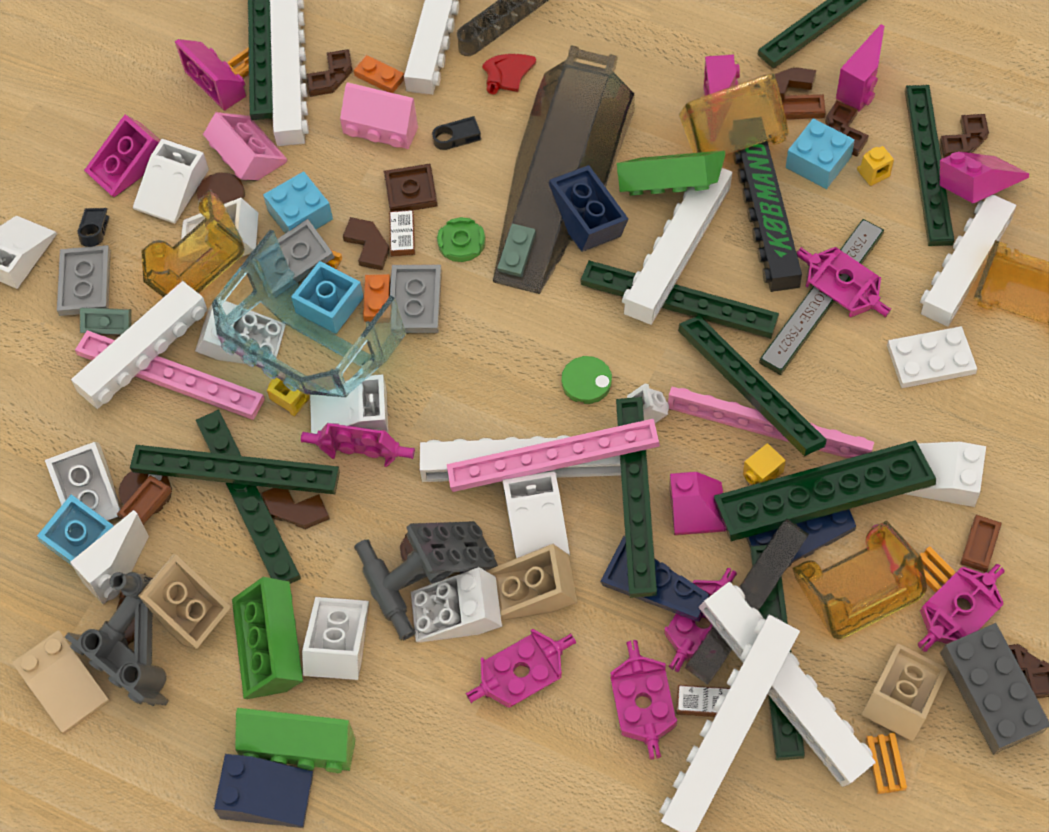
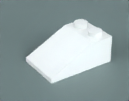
M238 198L183 220L179 259L181 261L237 259L256 252L258 212L242 198Z
M98 442L84 445L45 460L61 506L72 494L107 521L118 517L117 513L121 508L107 462Z
M965 442L918 443L936 477V485L905 494L975 507L981 490L986 446Z
M133 510L70 563L83 584L102 604H105L120 593V590H115V587L112 588L110 586L111 576L116 572H122L123 574L132 572L149 535L138 514Z
M315 597L302 650L303 676L358 680L363 655L369 601Z

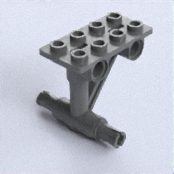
M476 522L409 524L406 527L408 531L406 536L413 551L391 573L385 562L378 559L369 539L362 540L354 546L364 565L362 572L370 586L371 595L378 602L384 617L392 621L400 641L412 637L416 632L406 615L407 606L399 590L425 577H428L430 583H437L446 579L454 572L462 574L478 567L486 571L498 566L494 553L488 547L482 530Z
M116 572L110 578V586L112 588L115 587V590H121L126 597L111 619L105 621L99 630L89 629L82 635L68 632L65 638L72 643L70 645L71 649L80 655L85 654L91 659L89 661L91 666L99 671L104 670L110 675L108 680L120 688L124 687L129 692L128 697L138 704L148 703L151 706H155V704L166 706L169 700L160 693L166 682V672L163 668L152 665L153 613L138 597L153 578L135 572L127 574ZM135 618L134 651H132L128 647V641L125 639L126 634L124 632Z

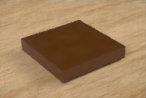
M431 163L384 171L390 212L419 210L438 206Z

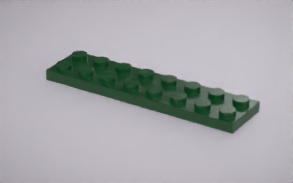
M914 440L714 495V500L728 537L732 542L936 485V477L917 441Z

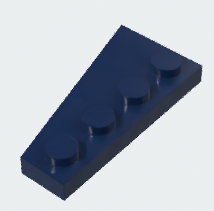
M850 509L746 538L749 546L777 544L780 568L783 571L795 561L803 557L806 558L812 555L815 550L828 546L855 531L856 524Z
M623 536L600 582L602 586L629 595L626 539ZM655 559L657 596L636 597V599L700 622L703 612L699 609V606L710 595L685 577L679 576L663 562Z

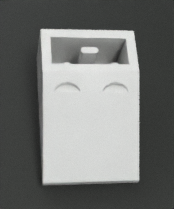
M161 139L150 156L133 209L175 224L209 171L204 153Z
M15 216L0 226V282L18 289L57 233L19 216Z
M216 297L208 308L195 352L220 361L273 368L286 324Z
M383 375L355 377L310 394L311 433L317 434L327 423H339V425L372 430H385L388 433L387 390Z
M555 471L504 479V495L516 558L551 544L556 545L570 556Z
M480 567L411 592L414 629L416 632L415 639L418 643L479 635L502 627L496 577Z

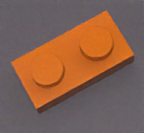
M368 55L354 69L356 77L390 93H394L404 81L403 72Z
M390 274L365 275L364 322L388 321Z

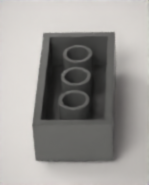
M996 623L944 646L940 654L993 755L1037 736L1049 728L1047 716Z

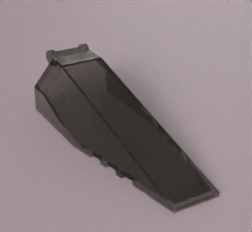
M571 45L567 60L545 72L538 88L516 159L493 276L494 283L540 294L554 272L557 263L560 262L565 254L566 247L570 241H573L548 182L550 179L590 165L606 187L634 114L635 93L614 73L618 59L617 55H601L580 50L579 47ZM580 59L606 65V68L579 63L576 60ZM512 224L536 230V236L522 277L498 271V265Z

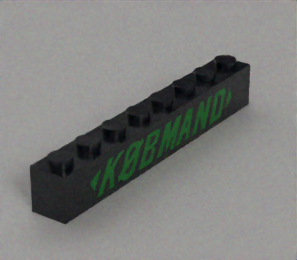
M761 117L734 120L732 131L728 132L729 143L735 147V150H733L734 163L739 164L740 167L738 169V179L740 183H744L743 199L745 203H749L748 219L749 222L754 223L755 228L752 229L754 242L759 243L760 248H758L757 252L759 262H763L765 267L763 268L764 283H769L771 292L800 288L802 272Z

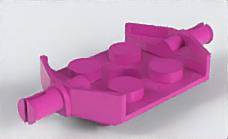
M802 247L797 251V257L809 266L806 287L808 288L811 284L850 311L849 317L874 309L886 318L892 308H889L880 301L881 277L837 247L818 254L814 253V255ZM847 274L850 276L851 281L844 282L839 278V275Z
M327 423L317 434L304 431L301 434L302 443L316 444L332 459H335L336 451L339 450L345 454L359 453L371 458L385 457L384 467H388L395 458L405 457L413 459L415 454V448L400 446L399 442H396L385 430H372L339 425V423Z
M995 564L988 573H981L961 567L922 606L920 613L928 631V634L917 644L921 648L928 642L922 651L927 652L935 642L948 644L978 631L1000 610L1004 603L995 583L1005 570L1002 567L996 574L995 572L1001 565ZM963 598L969 601L971 609H960L957 605V599Z
M727 568L719 581L694 580L693 584L711 596L729 581L732 583L737 572L735 570L731 572V568ZM675 614L669 626L665 627L664 630L665 636L676 650V655L669 664V668L671 670L675 668V672H679L685 660H713L724 641L723 637L712 624L708 628L702 629L695 624V620Z
M531 629L529 636L486 660L483 657L481 658L482 683L471 691L466 692L467 698L470 703H473L485 695L486 698L491 697L508 708L514 706L562 678L561 655H563V650L576 644V640L570 633L564 638L554 641L535 629ZM519 666H525L529 669V673L525 677H517L514 671Z
M630 640L626 642L629 653L628 660L610 672L621 734L625 737L645 742V745L648 747L649 759L654 760L655 755L656 759L661 758L658 744L659 739L677 726V718L675 717L665 670L666 665L663 662L641 656L638 641L633 640L632 647ZM645 696L650 699L651 705L647 708H640L635 702L639 697Z

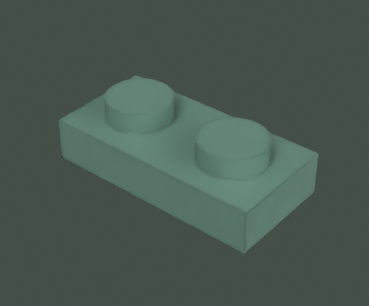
M516 224L511 225L498 265L499 272L519 277L523 276L536 236L535 229Z
M80 308V333H86L88 330L97 334H123L132 326L131 309Z

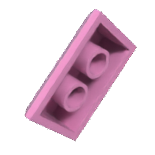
M347 82L340 116L343 133L351 137L369 139L372 142L389 144L396 148L409 149L418 129L414 98Z
M215 112L203 133L204 137L209 141V145L222 156V160L234 170L235 175L241 180H259L285 164L288 160L259 126L251 120L250 116Z

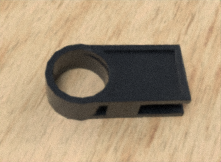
M475 116L437 126L432 132L433 144L440 150H449L480 141L481 132ZM444 133L452 135L451 139L447 141L436 139Z
M107 208L84 209L77 230L81 245L93 247L99 245L104 240L110 218L109 215H106Z

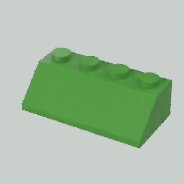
M725 150L640 157L617 163L620 192L629 191V196L644 194L643 190H650L651 194L664 193L667 188H672V192L687 191V187H694L695 191L707 190L709 185L717 183L725 158Z
M262 577L232 598L244 699L284 693L303 682L290 582Z
M237 708L235 750L238 755L252 756L285 765L293 764L305 770H313L314 767L325 768L326 771L331 773H341L342 770L350 771L356 738L349 720Z

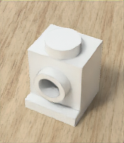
M645 383L627 395V398L642 397L644 421L654 419L656 423L668 415L669 404L665 400L663 393L650 389L649 384Z

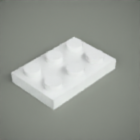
M962 326L888 340L887 348L901 388L973 375L977 372V366Z

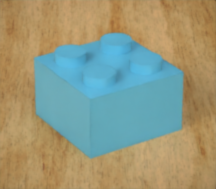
M813 118L789 148L786 168L827 189L852 157L855 139Z
M304 171L263 194L267 211L284 233H287L307 219H309L315 229L333 220L329 202Z
M321 261L317 263L291 296L295 313L337 334L364 298L360 281Z
M71 494L40 531L37 538L40 543L71 565L70 562L114 527V525Z

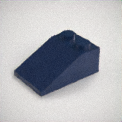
M590 165L549 180V186L567 231L581 252L622 236L629 219Z
M225 754L214 810L218 817L224 820L304 828L314 773L313 771L252 756Z

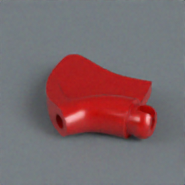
M502 54L485 61L482 68L488 74L486 91L491 95L497 94L500 89L518 92L522 78L536 64V57L525 54Z

